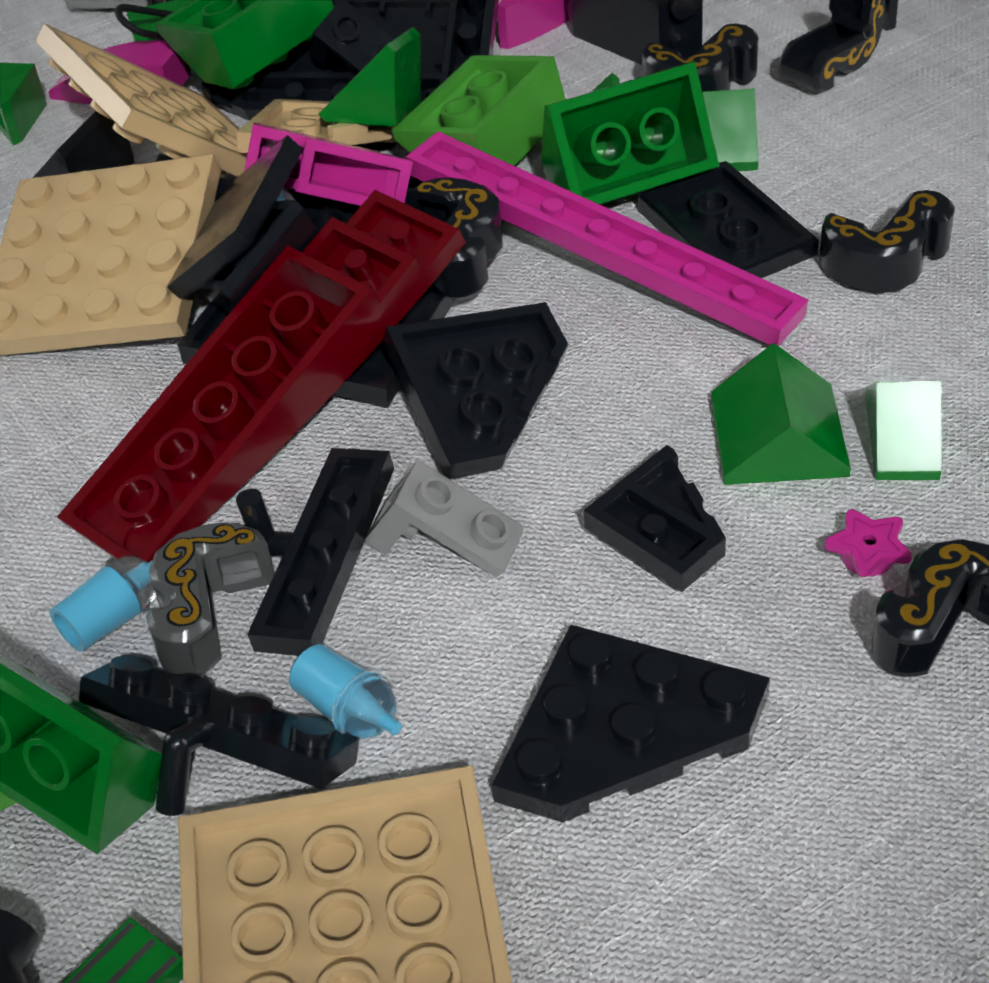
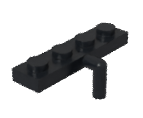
M331 448L294 532L274 531L259 490L253 488L246 489L237 495L236 503L244 525L260 531L268 544L270 556L282 557L247 633L254 652L299 656L307 648L323 643L393 474L394 466L390 451Z
M124 655L115 657L110 663L81 676L78 702L166 733L163 739V757L159 772L155 807L156 811L163 815L177 816L185 811L192 751L201 746L320 789L356 764L360 738L335 730L331 722L318 717H297L273 709L269 701L260 697L232 695L212 688L211 682L202 677L193 675L177 676L154 668L150 660L140 656Z

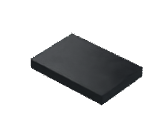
M285 136L220 192L194 243L185 253L167 285V288L179 299L182 298L183 300L190 297L253 246L301 155L300 151L302 148L291 137Z
M727 161L719 163L720 167L672 181L637 195L638 211L661 233L760 278L767 277L818 255L819 239Z

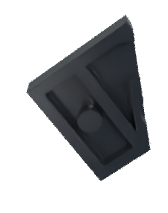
M668 445L584 509V528L681 592L725 556L726 537L714 516L704 510L703 498L694 482H686L678 468V455Z

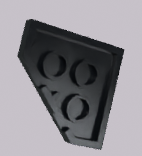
M546 302L387 326L382 342L443 475L448 479L502 469L560 366L568 347V342Z
M570 625L492 784L494 802L563 823L590 812L589 803L626 789L629 796L682 776L683 766L716 753H719L720 757L725 759L749 749L768 699L770 677Z

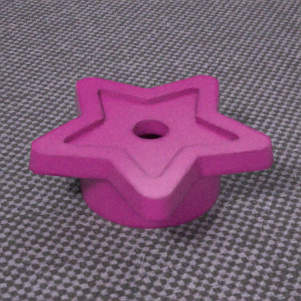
M850 509L845 516V530L828 537L824 544L825 550L841 554L844 565L861 577L881 575L887 572L894 563L908 564L912 560L911 552L898 539L903 528V520L898 516L873 520L854 509ZM864 542H871V543H875V544H873V545H868V544H866V543H864Z

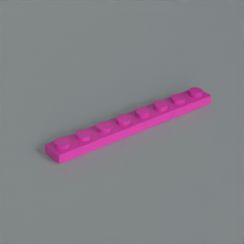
M439 131L406 156V159L413 161L410 176L422 182L435 178H458L484 185L499 198L501 219L769 345L774 342L779 346L805 318L808 299Z

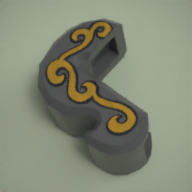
M221 522L202 525L173 536L155 552L149 568V574L160 608L153 607L149 609L146 619L159 662L163 669L177 676H199L209 671L221 660L222 656L212 592L225 591L233 593L270 585L275 572L268 544L259 530L241 523Z

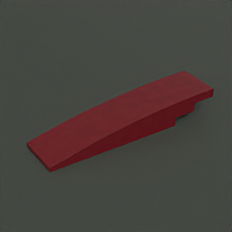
M374 190L347 223L331 217L303 252L287 245L65 506L57 518L133 572H137L152 561L155 552L173 536L201 526L271 459L339 389L383 341L386 327L399 323L465 245L466 242L460 230Z

